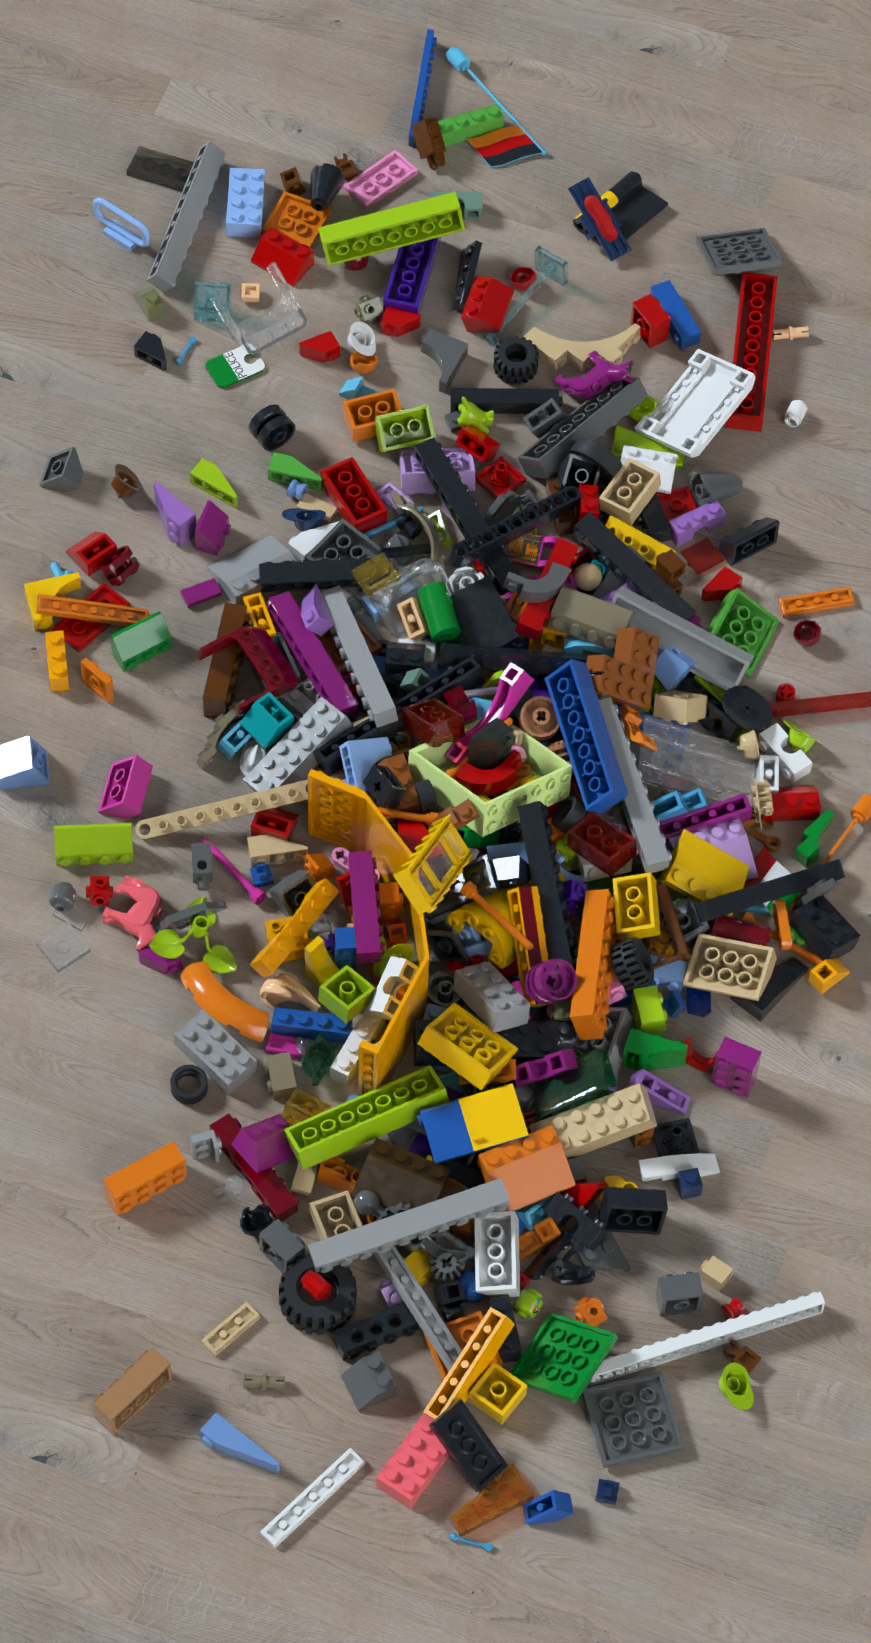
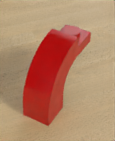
M513 750L500 766L491 770H481L466 763L455 776L456 781L475 795H492L502 792L517 781L516 772L522 766L521 753Z

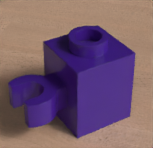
M571 879L563 882L564 892H562V895L568 904L566 914L570 913L572 918L578 915L576 905L585 902L587 884Z

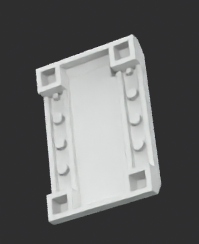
M697 349L688 360L689 367L651 415H644L634 428L637 433L691 458L701 454L752 390L756 378L754 373L700 349Z

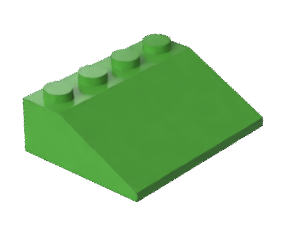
M736 588L725 595L707 631L754 656L745 674V677L750 678L780 620Z

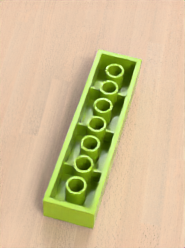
M455 191L319 227L318 230L327 264L331 266L464 231L465 227Z
M431 1065L292 1125L284 1129L291 1150L303 1170L367 1143L376 1137L378 1138L418 1120L419 1110L447 1103L449 1099L444 1085Z

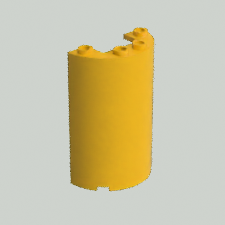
M558 873L560 881H568L562 873ZM532 879L528 882L527 885H521L519 887H532ZM501 888V890L483 897L512 924L507 891L514 888ZM472 901L459 907L446 918L445 922L458 933L462 932L464 924L467 922L489 940L493 946L488 958L501 969H504L517 959L514 937L477 902ZM570 913L567 914V919L569 918L571 922L575 920L576 917L571 918Z

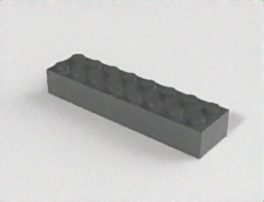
M630 377L633 383L626 381L612 382L600 393L586 400L517 458L525 474L545 479L552 478L578 438L584 437L594 441L604 435L607 429L616 425L619 419L628 415L635 406L640 405L648 396L640 378Z

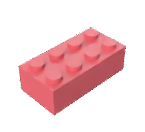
M423 1413L376 1477L377 1488L409 1509L413 1507L450 1456L429 1427L434 1419Z

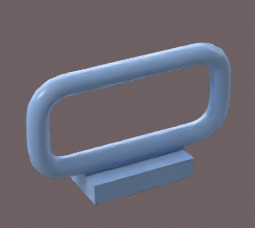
M101 197L94 199V214L99 221L107 225L103 230V235L130 252L137 245L141 247L149 246V230L142 222ZM100 205L137 227L142 232L143 240L142 236L115 219L112 221L104 216Z

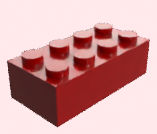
M353 457L320 471L322 487L335 507H337L342 518L363 534L387 523L388 510Z

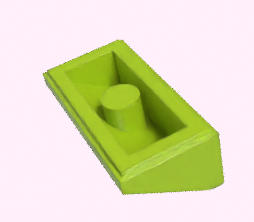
M441 510L428 515V518L432 517L436 524L434 528L436 533L440 532L445 541L442 543L443 547L453 545L454 542L446 515Z

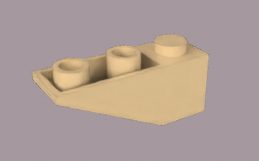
M270 835L247 837L251 867L263 863L266 865L273 863L282 864L287 861H302L305 859V855L308 854V846Z

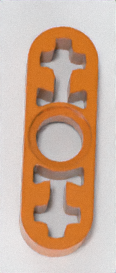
M774 899L772 902V912L778 946L780 950H790L792 938L785 900Z

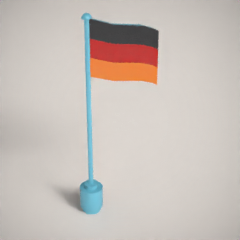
M456 46L451 47L446 53L447 60L458 72L467 71L516 124L497 129L479 137L466 139L471 147L490 168L504 166L525 157L539 154L545 156L547 150H543L469 69L470 58L460 48Z

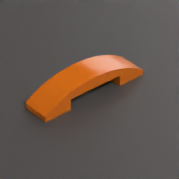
M623 703L621 706V719L624 723V733L626 736L649 751H657L658 747L655 741L642 733L639 728L643 721L639 712Z
M551 1217L534 1225L533 1230L519 1237V1262L538 1252L561 1235Z

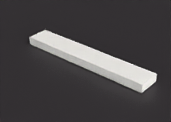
M349 1448L262 1529L260 1534L276 1548L364 1466L365 1461Z

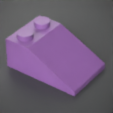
M156 481L154 483L156 508L169 540L182 547L195 536L196 513Z

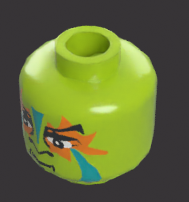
M532 1288L528 1290L522 1289L520 1296L513 1302V1306L516 1309L515 1313L522 1319H526V1317L534 1318L543 1306L541 1299L543 1296Z

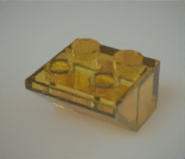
M296 1088L287 1101L282 1116L292 1126L331 1109V1105Z

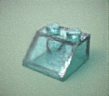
M195 281L194 320L230 323L232 307L231 284Z

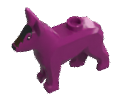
M594 350L588 356L595 365L585 377L574 376L573 378L565 379L563 375H559L554 380L562 391L578 396L581 399H589L600 393L612 382L626 381L633 383L629 376L634 363L632 360H628L617 365L600 358L598 352Z

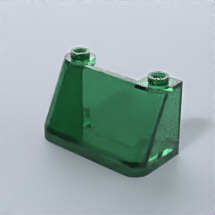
M593 1050L587 1056L576 1060L578 1068L535 1082V1106L538 1121L619 1091L609 1056L599 1050Z

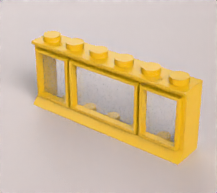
M450 815L432 823L434 827L428 830L430 834L423 837V843L415 847L417 852L408 857L410 861L401 866L403 868L402 871L393 875L418 915L424 912L427 914L431 913L437 908L436 905L444 899L443 895L457 881L456 877L470 863L469 859L473 855V852L470 853L467 845L452 822H450Z

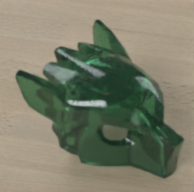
M320 1034L317 1035L312 1043L307 1039L306 1044L302 1037H296L295 1040L301 1057L302 1068L308 1076L312 1077V1086H318L335 1060L338 1043L333 1047Z

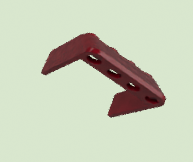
M240 627L201 647L199 650L198 658L202 660L237 642L265 682L266 690L263 693L238 705L237 717L246 714L254 702L266 693L270 692L277 698L293 690L298 684L297 675L268 632L262 627Z

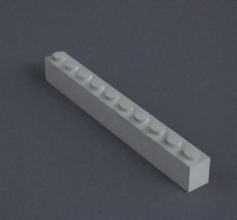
M210 141L199 149L147 278V282L163 293L169 288L172 289L177 283L176 277L182 270L181 264L188 255L187 249L191 246L193 242L192 237L198 230L197 224L204 215L203 209L208 204V197L214 189L213 184L219 177L218 171L225 162L223 159L226 152Z
M340 585L321 591L320 593L334 622V625L329 629L331 635L335 634L334 641L337 647H341L339 652L342 659H346L345 666L347 671L352 672L350 676L353 684L357 683V693L359 697L363 696L361 700L364 708L369 709L367 714L370 722L374 721L378 728L398 721L396 707Z
M611 697L601 699L599 704L629 794L620 803L646 873H654L669 869L672 856L670 850H666L664 834L659 831L660 823L658 817H654L653 803L647 798L648 790L646 784H642L641 770L635 765L636 757L634 752L630 751V740L624 734V723L622 719L619 720L617 704H613Z
M502 1178L309 1244L308 1250L316 1272L326 1273L339 1264L346 1266L351 1264L354 1259L360 1258L362 1260L372 1256L371 1253L389 1251L391 1246L397 1244L399 1246L406 1245L411 1242V1239L417 1237L418 1239H424L430 1236L432 1232L438 1231L440 1233L448 1230L449 1226L455 1224L461 1226L468 1223L469 1219L475 1217L476 1219L484 1218L489 1212L504 1211L510 1205V1199Z

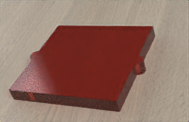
M708 537L681 551L682 556L688 562L687 565L691 566L697 575L725 560L719 553L718 547H715Z

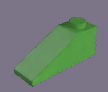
M273 452L268 467V480L290 485L291 481L296 479L300 484H307L308 489L322 490V478L294 457L285 453Z

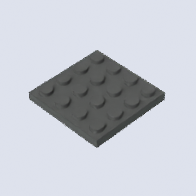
M765 228L696 237V243L713 276H723L729 273L739 274L744 271H758L759 269L766 268L775 269L782 266V259Z
M662 1372L585 1388L582 1392L603 1468L684 1450Z

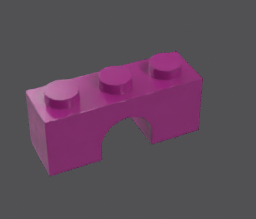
M573 1049L561 1050L546 1055L544 1058L516 1065V1086L528 1085L578 1068Z

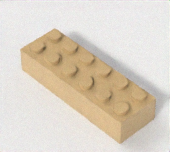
M638 1083L529 1126L531 1133L552 1125L561 1142L565 1156L568 1158L580 1156L657 1126L648 1091Z

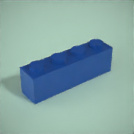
M668 280L651 286L650 294L659 300L663 310L667 311L670 315L669 331L673 342L679 346L680 350L699 344L701 331L671 281Z
M274 1007L271 1026L272 1033L345 1044L352 1032L353 1019L346 1024L335 1014Z

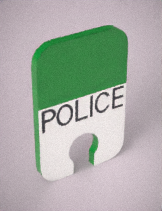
M246 344L208 360L205 367L217 387L227 388L263 372L265 364L261 358L252 364L244 361L247 356L257 354L252 345Z

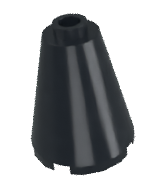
M323 163V166L316 165L311 171V206L317 211H325L344 186L345 176L343 177L342 171L335 165Z

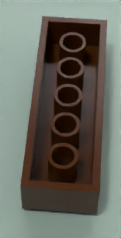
M225 602L217 639L240 627H251L247 606ZM237 642L214 653L212 656L203 694L204 717L217 718L222 713L226 715L230 711L231 699L235 697L236 693L235 681L238 682L240 675L238 669L243 663V649Z

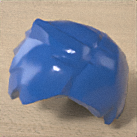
M475 1268L464 1270L461 1276L456 1278V1280H461L465 1300L463 1301L477 1303L486 1298L487 1295L476 1293Z

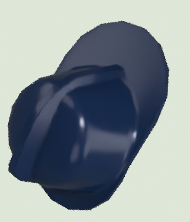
M292 508L284 510L282 516L287 520L294 521L296 528L303 532L321 527V519L326 516V512L322 510Z

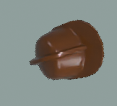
M122 464L115 465V476L111 486L116 491L117 497L119 499L123 496L131 497L136 491L139 492L137 476L128 467Z

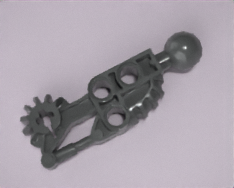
M371 1190L359 1192L354 1199L355 1209L360 1214L374 1215L377 1221L416 1208L411 1206L410 1203L402 1204V1202H399L395 1207L388 1206L384 1209L380 1206L378 1195ZM447 1230L440 1233L438 1231L432 1232L430 1236L420 1239L417 1244L408 1243L404 1245L411 1251L421 1249L430 1255L428 1264L434 1266L430 1269V1273H436V1280L442 1276L443 1283L446 1282V1277H449L450 1281H454L453 1275L460 1277L461 1273L458 1270L465 1269V1261L475 1256V1249L473 1247L467 1246ZM446 1237L461 1251L444 1249L431 1238ZM450 1262V1268L448 1266L443 1268V1263L447 1264Z

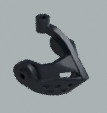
M576 1243V1246L569 1249L562 1260H556L552 1273L553 1282L563 1285H583L594 1280L595 1270L593 1268L578 1266L569 1261L573 1254L577 1252L583 1253L584 1244ZM565 1269H567V1270H572V1273H564V1272H565Z

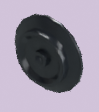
M734 686L724 693L722 700L724 710L729 718L738 726L748 730L759 731L766 728L772 721L770 705L755 690L745 686Z

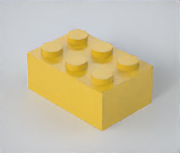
M651 872L613 878L616 931L622 941L633 937L639 939L661 935L657 881Z

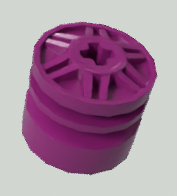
M560 958L550 959L532 966L525 977V989L528 995L540 1004H550L568 998L575 991L577 985V976L573 966Z

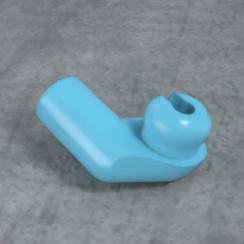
M53 562L50 565L54 577L74 573L72 570L62 571L58 562Z

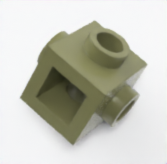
M369 295L359 297V301L354 302V313L360 320L371 322L376 320V316L384 314L378 296L372 295L369 297Z

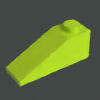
M202 458L190 472V483L236 509L238 506L236 493L218 466L212 461Z

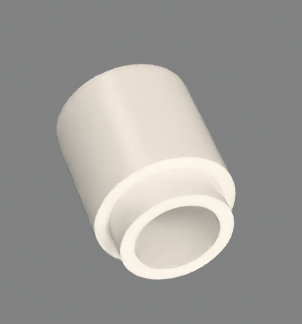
M801 400L791 402L784 416V422L788 426L797 427L801 424L808 410L805 403Z

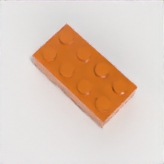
M174 1141L103 1179L105 1198L116 1215L127 1213L133 1206L147 1202L151 1196L161 1194L171 1185L183 1182L187 1177L186 1159Z

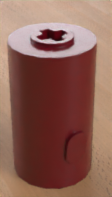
M724 915L716 918L711 936L768 947L771 928Z

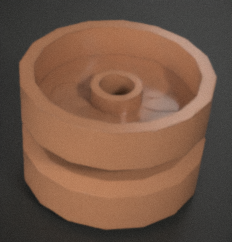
M544 696L533 697L526 701L518 718L519 728L538 742L547 741L552 738L560 727L551 698ZM537 717H541L543 721H538Z

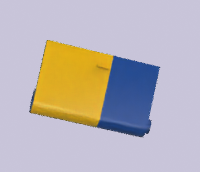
M513 1083L419 1110L420 1115H417L420 1127L424 1126L435 1164L529 1137Z

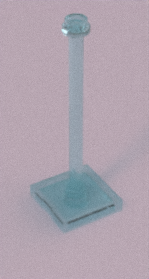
M538 245L534 250L535 270L541 274L505 316L500 332H488L485 340L490 345L497 344L499 341L498 336L546 277L565 286L568 282V262Z

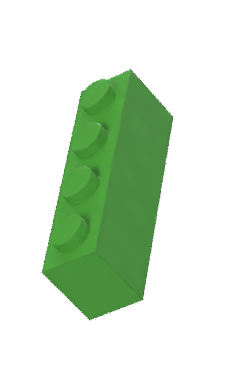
M494 104L438 121L445 147L503 128L504 116L498 104Z

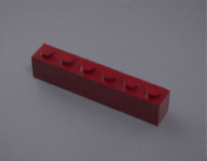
M228 1113L209 1125V1131L214 1130L215 1136L220 1137L221 1150L259 1200L270 1208L269 1211L274 1220L279 1219L282 1222L298 1212L299 1200L293 1192L290 1193L284 1179L282 1177L278 1178L275 1174L274 1166L256 1173L231 1145L242 1126L237 1118L233 1119Z

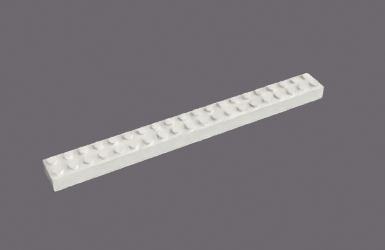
M813 1292L808 1296H800L798 1299H791L783 1304L778 1303L770 1308L765 1307L761 1311H753L748 1315L743 1314L735 1319L730 1318L723 1323L717 1322L710 1327L705 1326L700 1330H692L688 1334L683 1333L675 1338L670 1337L666 1341H657L650 1346L645 1345L640 1349H632L630 1352H623L615 1357H607L603 1360L586 1388L729 1343L731 1339L736 1341L821 1314L825 1306L824 1298L821 1292Z

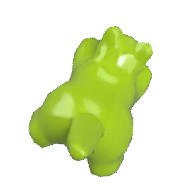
M462 397V404L458 406V410L461 413L457 419L458 425L461 428L474 425L485 434H488V426L494 423V411L484 412L474 403Z

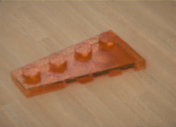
M512 1463L502 1475L499 1474L493 1479V1482L486 1489L483 1488L478 1492V1495L472 1501L469 1500L450 1516V1521L459 1536L462 1537L533 1500L534 1496Z

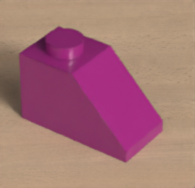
M151 948L138 951L140 964L164 975L169 973L175 974L183 970L181 956L168 959L157 955Z

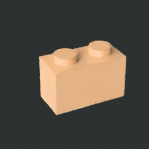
M411 597L397 604L409 639L420 640L430 635L425 617H423L419 598Z

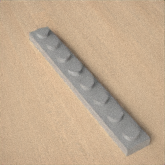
M391 1246L389 1251L383 1253L379 1251L374 1252L373 1254L446 1368L450 1371L462 1352L454 1337L395 1246Z

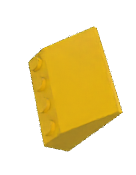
M684 829L671 854L672 861L669 863V869L663 870L658 881L665 883V885L686 897L690 896L691 899L699 903L743 889L750 866Z
M453 1003L426 1027L417 1043L425 1051L431 1053L481 1091L497 1076L518 1050L516 1046L498 1033H493L487 1025L456 1003Z

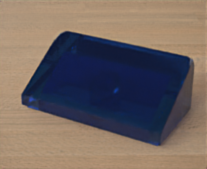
M686 987L687 1013L703 1018L711 1013V992Z

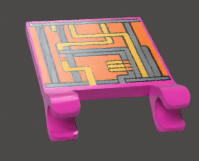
M527 533L505 544L504 551L507 555L511 556L513 563L543 571L548 561H540L543 545L553 549L558 539L555 536L544 537Z

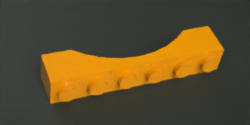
M327 878L315 883L289 922L250 963V966L263 978L273 974L339 893V890Z

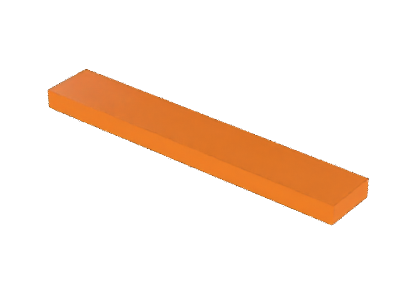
M38 594L36 614L130 626L148 617L149 609Z

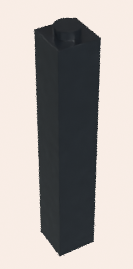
M451 388L450 413L459 411L458 406L462 404V397L474 403L484 412L493 410L494 414H529L551 398L558 402L560 407L563 406V396H559V389Z

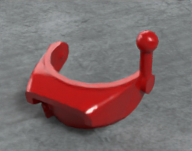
M687 1037L685 1040L686 1045H688L686 1063L702 1072H708L714 1065L715 1056L714 1058H708L697 1053L692 1047V1038Z

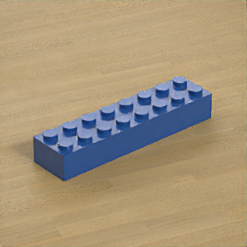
M571 659L547 676L545 681L587 811L602 814L629 794L587 663Z

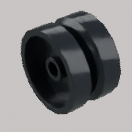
M273 404L255 414L250 421L249 431L258 439L259 444L266 451H272L282 447L290 440L295 432V424L286 416V413L279 405Z

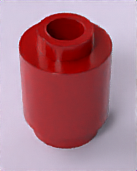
M309 1270L301 1278L300 1282L303 1284V1288L316 1300H324L330 1294L331 1284L317 1272Z

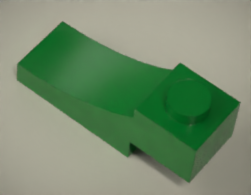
M827 809L803 831L802 843L796 848L794 858L804 867L810 863H815L820 856L819 839L832 823L834 816L830 809Z

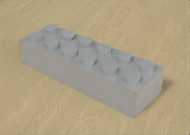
M320 697L243 780L253 792L303 781L308 776L310 770H314L318 765L314 751L354 726L346 715L323 697Z

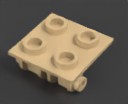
M754 778L755 785L751 786L755 820L756 823H760V829L762 830L761 815L770 816L774 811L772 794L768 780H761L757 783L756 778Z

